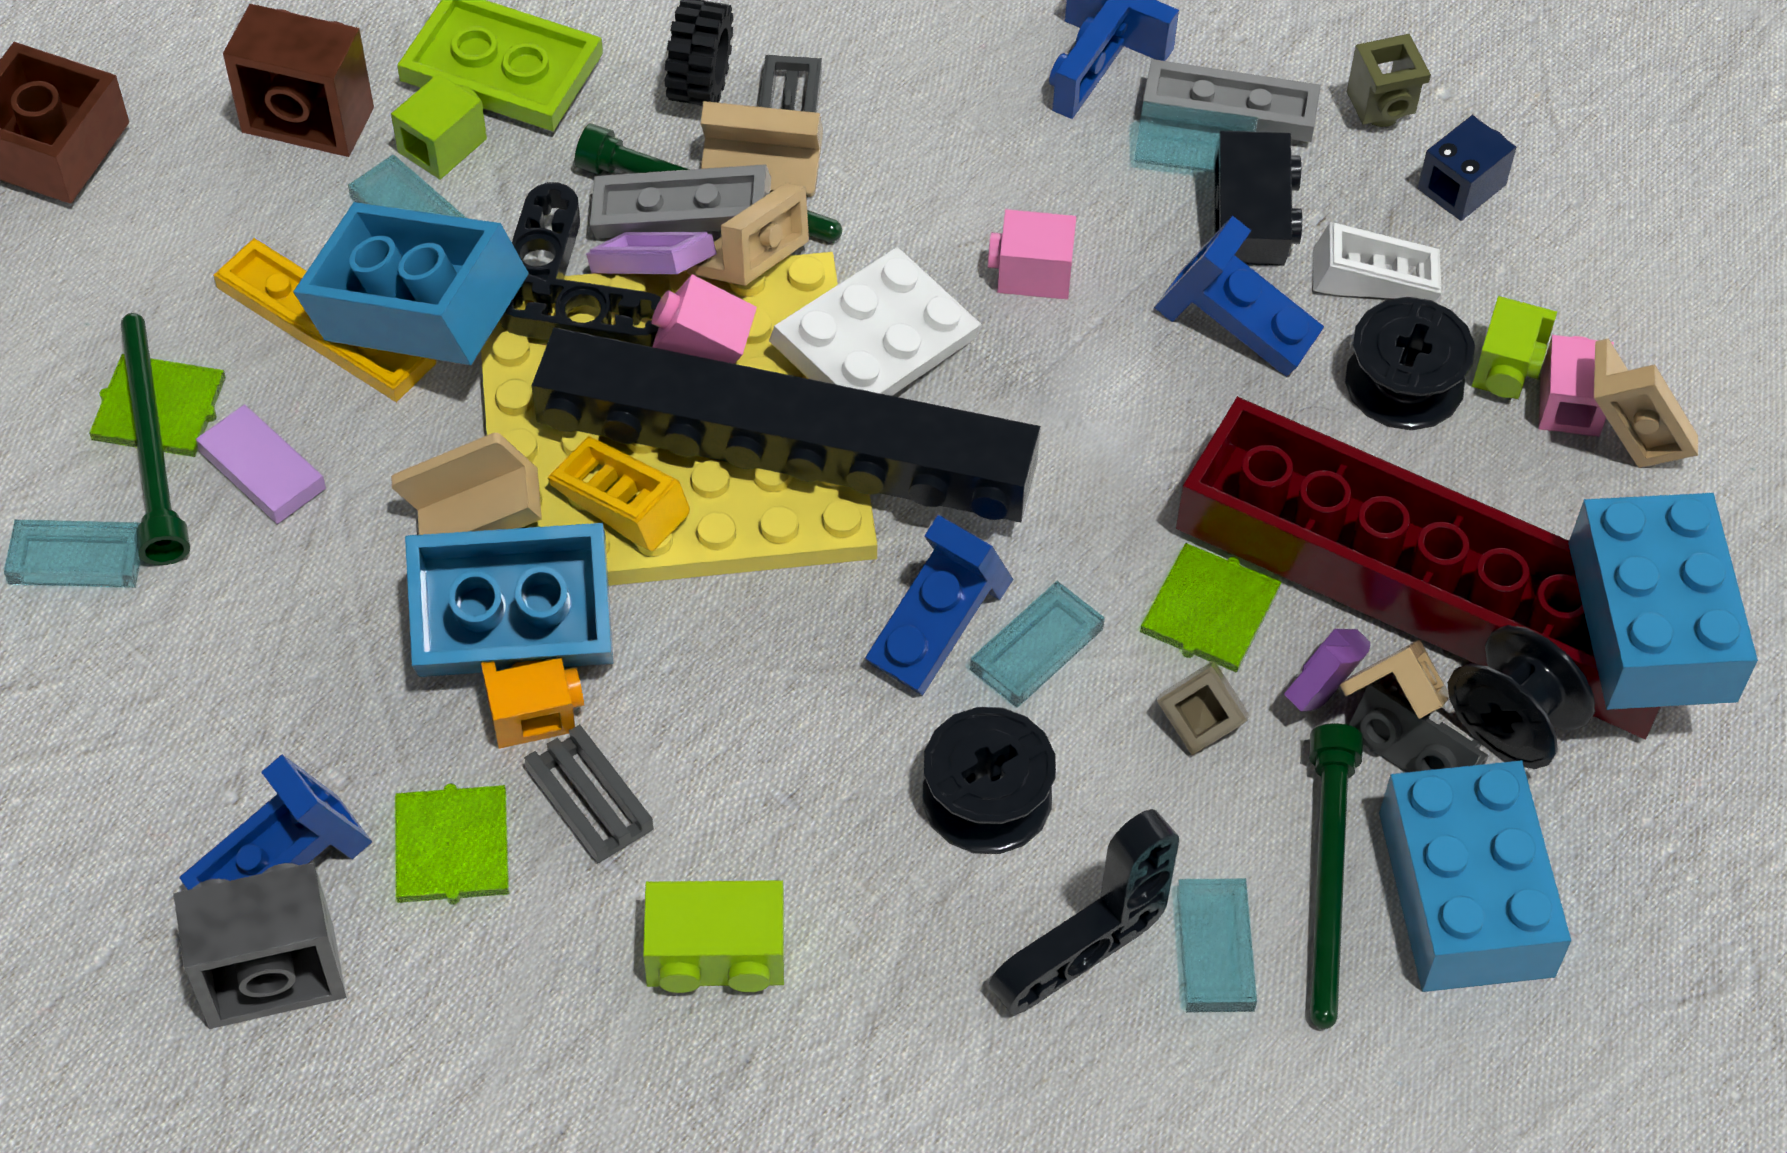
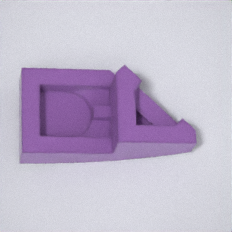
M1334 629L1305 663L1302 673L1284 695L1301 712L1319 709L1332 697L1340 687V684L1348 678L1369 652L1370 641L1358 629Z

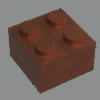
M249 4L223 52L241 132L350 157L374 109L360 28L348 26L337 21H326L299 15L283 9Z
M13 42L0 59V180L71 204L129 124L117 76Z

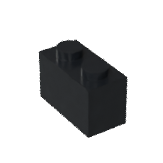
M1220 131L1214 155V234L1232 216L1248 227L1251 232L1235 253V256L1245 264L1285 265L1291 244H1300L1302 209L1292 208V191H1299L1302 163L1300 155H1291V133Z

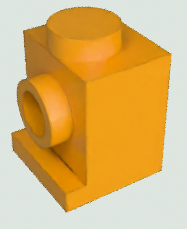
M562 657L547 661L517 662L511 668L496 671L494 661L481 662L486 694L499 749L569 734V730L575 727L573 708L584 706V698L577 668L564 670Z

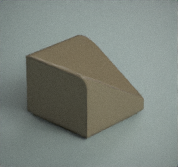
M1215 660L1162 692L1157 699L1158 704L1191 755H1194L1246 723L1249 718L1246 708Z

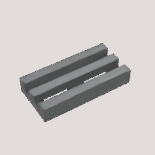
M765 55L759 107L772 108L777 70H787L782 109L795 110L799 71L808 72L804 111L817 113L822 75V58Z
M579 724L569 730L570 738L561 742L557 737L547 743L548 751L541 755L534 751L525 756L524 759L527 771L598 864L654 830L653 818ZM577 753L580 755L632 823L627 827L624 825L572 756ZM557 765L561 767L611 833V837L603 841L550 769Z

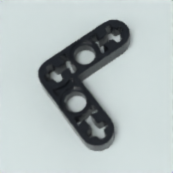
M547 182L536 186L528 193L524 201L512 244L521 260L528 253L535 250L551 252L555 257L550 263L543 266H531L522 261L529 274L499 320L502 327L509 333L518 336L549 340L555 327L653 347L659 327L653 325L652 320L647 321L645 328L634 326L639 325L642 318L652 319L661 297L644 291L564 280L580 227L578 197L575 191L568 185L558 182ZM552 208H559L555 211L552 219V230L546 229L544 216L549 215ZM524 300L534 301L528 303L525 307V310L515 309L521 307ZM555 303L556 315L550 316L548 313H552V304ZM581 305H589L600 311L594 320L586 323H578L567 317L573 308ZM612 312L619 313V315L615 314V325H611Z
M1146 810L1134 816L1110 840L1107 848L1100 898L1014 954L993 974L989 987L1011 1014L1016 1015L1032 1008L1143 934L1164 913L1169 898L1179 846V836L1157 810Z

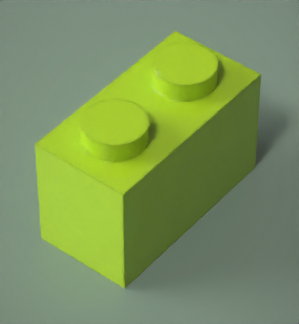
M783 880L646 881L643 957L647 987H661L666 991L674 993L691 992L700 986H730L732 989L741 992H757L766 989L768 986L784 985Z

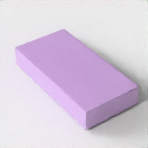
M624 232L590 249V252L586 253L591 273L679 274L717 254L712 234H707V232Z
M245 404L196 438L199 452L276 524H279L326 489L323 476Z

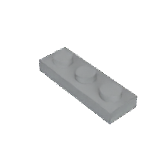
M1151 59L1141 116L1234 131L1291 133L1292 140L1312 142L1321 85Z
M765 164L595 176L590 227L595 238L616 237L624 232L719 231L722 224L770 193L771 175Z

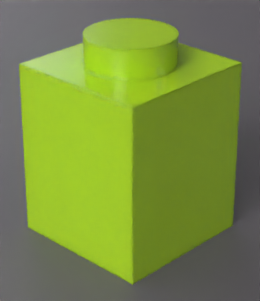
M438 73L391 113L398 153L441 180L487 139L482 100L469 87L465 85L458 86Z

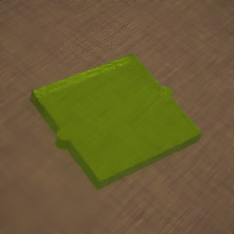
M121 354L108 388L102 389L99 393L102 403L89 434L93 441L137 448L125 354ZM150 358L163 451L196 457L198 451L196 438L205 433L209 422H213L217 418L214 407L226 379L225 372L220 369Z
M1185 543L1144 619L1140 632L1181 649L1183 656L1186 658H1191L1195 655L1210 662L1215 660L1217 665L1237 673L1280 590L1281 582L1239 565L1240 561L1235 557L1227 560Z
M450 783L445 785L444 790L395 793L396 898L398 903L447 899L449 904L455 905L459 903L460 898L510 894L507 794L505 785L457 789L455 784Z

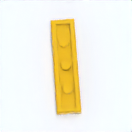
M255 238L213 275L216 287L396 403L436 365V359L325 341L293 292L307 271Z

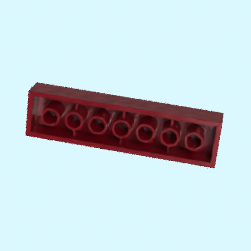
M1238 396L1183 484L1176 524L1177 530L1478 665L1488 666L1485 644L1493 630L1506 625L1528 628L1548 638L1566 652L1584 673L1594 694L1595 713L1593 717L1642 739H1647L1661 707L1606 709L1569 549V540Z

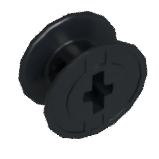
M1413 297L1390 299L1367 310L1355 326L1354 353L1347 362L1345 384L1350 398L1367 417L1387 427L1417 430L1434 427L1448 419L1463 401L1465 376L1474 361L1475 343L1468 326L1452 310L1427 299ZM1406 360L1414 361L1413 367L1405 366Z
M1511 625L1500 627L1491 632L1485 644L1488 666L1469 663L1453 671L1447 682L1449 700L1459 720L1467 730L1494 755L1507 762L1522 760L1525 768L1538 769L1550 765L1558 752L1557 733L1554 728L1571 731L1586 726L1595 713L1594 694L1584 673L1571 657L1551 640L1525 627Z
M975 707L954 714L934 730L924 750L925 779L923 781L922 807L931 827L949 844L974 854H1002L1026 845L1042 831L1052 810V785L1056 779V754L1046 733L1028 717L1001 707Z

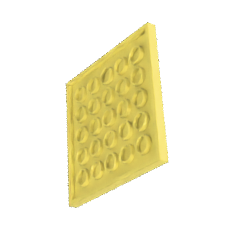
M833 252L787 256L746 286L697 276L757 307L743 355L735 364L808 379L769 342V339L776 324L838 285ZM687 270L679 274L593 273L565 276L564 280L644 291L656 294L662 298L668 290L676 293L691 274H688ZM524 300L521 307L515 309L525 310L526 305L534 301ZM555 303L552 304V313H548L550 316L556 315ZM581 305L573 308L567 317L578 323H586L594 320L600 311L589 305ZM612 312V313H611V318H612L611 325H615V324H616V323H615V314H616V315H619V313H617V312ZM642 318L639 325L634 327L645 328L647 321L652 319ZM499 321L482 347L481 360L487 435L491 433L501 434L538 468L542 520L522 528L603 523L606 536L609 586L877 559V539L869 494L860 493L851 487L822 481L805 482L788 474L759 468L742 469L729 462L696 455L691 457L680 456L670 450L638 443L621 444L608 437L575 430L571 432L559 431L549 425L537 423L531 385L549 340L509 333L502 327ZM588 436L679 480L689 504L690 512L654 551H649L630 541L550 485L547 477ZM598 464L583 481L587 483L603 466ZM618 478V479L605 491V493H606L620 478ZM638 491V492L627 502V504H629V503L640 493V491Z

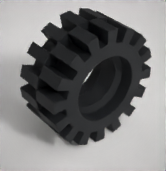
M680 0L679 7L677 6L675 11V21H672L670 29L672 36L671 40H668L667 45L669 54L665 60L667 74L664 81L665 87H667L666 97L668 100L703 106V101L719 103L721 91L724 90L726 84L725 74L728 75L729 55L732 52L730 42L733 37L734 27L731 26L733 22L731 5L704 0Z

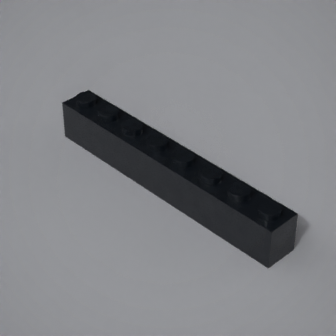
M555 327L552 330L531 385L537 423L549 425L559 431L571 432L575 430L608 437L621 444L638 443L667 449L680 456L691 457L696 455L725 461L742 469L759 468L788 474L805 482L822 481L851 487L863 494L873 495L880 493L913 500L926 507L943 506L972 512L989 520L1005 519L1022 522L1038 460L1041 427L1038 425Z

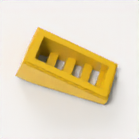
M590 436L547 477L552 487L630 541L649 551H654L690 512L689 504L679 480ZM598 464L603 466L587 483L583 481ZM618 478H620V479L605 493V491H606ZM638 491H640V493H639L629 504H627V502H628Z

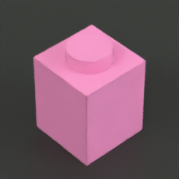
M1005 209L1003 233L991 232L988 255V268L999 269L997 293L1068 300L1076 216Z
M691 274L676 293L668 290L659 301L652 317V324L659 327L653 347L735 364L743 355L757 307Z
M1552 335L1540 375L1539 429L1600 437L1606 416L1594 399L1595 342L1599 340H1592L1582 336Z

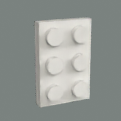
M896 247L776 324L769 342L808 379L892 396L976 338L982 324L901 249Z

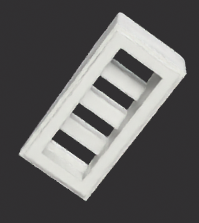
M1329 222L1313 251V291L1340 296L1394 299L1413 297L1437 301L1441 295L1440 249ZM1385 264H1392V270L1386 269ZM1408 265L1416 266L1417 276L1408 274Z

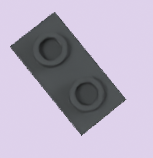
M1373 682L1369 684L1349 724L1361 731L1364 745L1405 772L1482 765L1486 763L1489 757L1488 754L1480 750V741L1476 739L1473 741L1469 740L1443 722L1439 725L1429 719L1431 714L1419 719L1409 700L1398 694L1399 689L1395 686L1386 689L1380 684L1376 685Z

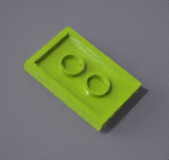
M441 0L397 64L400 81L420 88L440 73L458 86L465 85L472 89L482 100L484 109L554 132L602 56V37L487 0Z

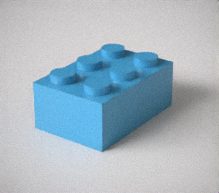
M353 202L293 292L325 341L472 365L529 273L501 223Z
M1714 493L1584 499L1568 544L1606 709L1738 702L1758 659Z
M603 523L405 536L412 667L419 677L483 673L481 662L492 661L495 662L496 671L509 669L517 662L547 661L561 657L564 667L614 664L606 536Z
M1523 761L1390 774L1379 816L1422 992L1555 978L1571 943V937Z

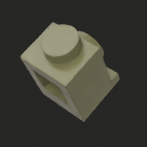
M1410 33L1355 46L1346 92L1362 125L1371 123L1378 127H1388L1396 123L1399 118L1416 113L1422 85L1429 83L1431 74ZM1393 61L1391 72L1382 74L1378 64Z

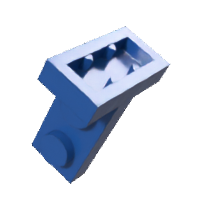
M1066 0L1065 22L1079 27L1080 30L1073 49L1068 55L1065 53L1060 54L1051 70L1049 84L1054 86L1052 111L1073 119L1123 47L1155 60L1166 61L1174 50L1179 9L1157 0Z
M1232 216L1181 269L1154 308L1173 322L1191 303H1194L1287 377L1298 367L1324 326L1235 256V253L1248 237L1251 230Z
M937 515L924 535L934 549L865 657L872 666L922 696L987 594L1001 600L1014 580L992 545L940 515Z
M282 754L261 771L277 795L179 878L187 890H190L206 880L225 879L231 881L262 874L268 868L278 864H308L330 844L353 859L368 847L372 840L337 794Z

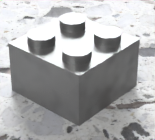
M314 862L303 865L292 863L278 864L268 868L262 874L231 881L225 879L206 880L194 886L193 889L173 893L184 968L209 1029L347 998L334 926Z

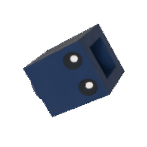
M1471 115L1426 151L1417 189L1462 221L1506 186L1517 147L1499 131L1490 128L1474 115Z

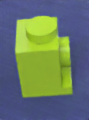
M1498 296L1472 387L1491 392L1499 397L1519 400L1525 378L1530 377L1538 380L1557 311Z

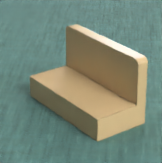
M703 101L700 124L705 141L701 169L766 164L771 175L770 193L784 183L806 186V197L815 195L823 138L820 113Z
M784 183L722 224V237L714 241L717 254L687 269V273L746 286L809 242L806 186Z
M1609 338L1596 341L1594 399L1637 467L1641 468L1698 456V434L1656 365L1628 370Z
M491 433L391 476L392 489L418 511L419 535L515 529L542 520L538 468L499 433Z
M1420 639L1353 674L1340 684L1345 696H1348L1393 672L1419 719L1443 707L1449 699L1448 689Z

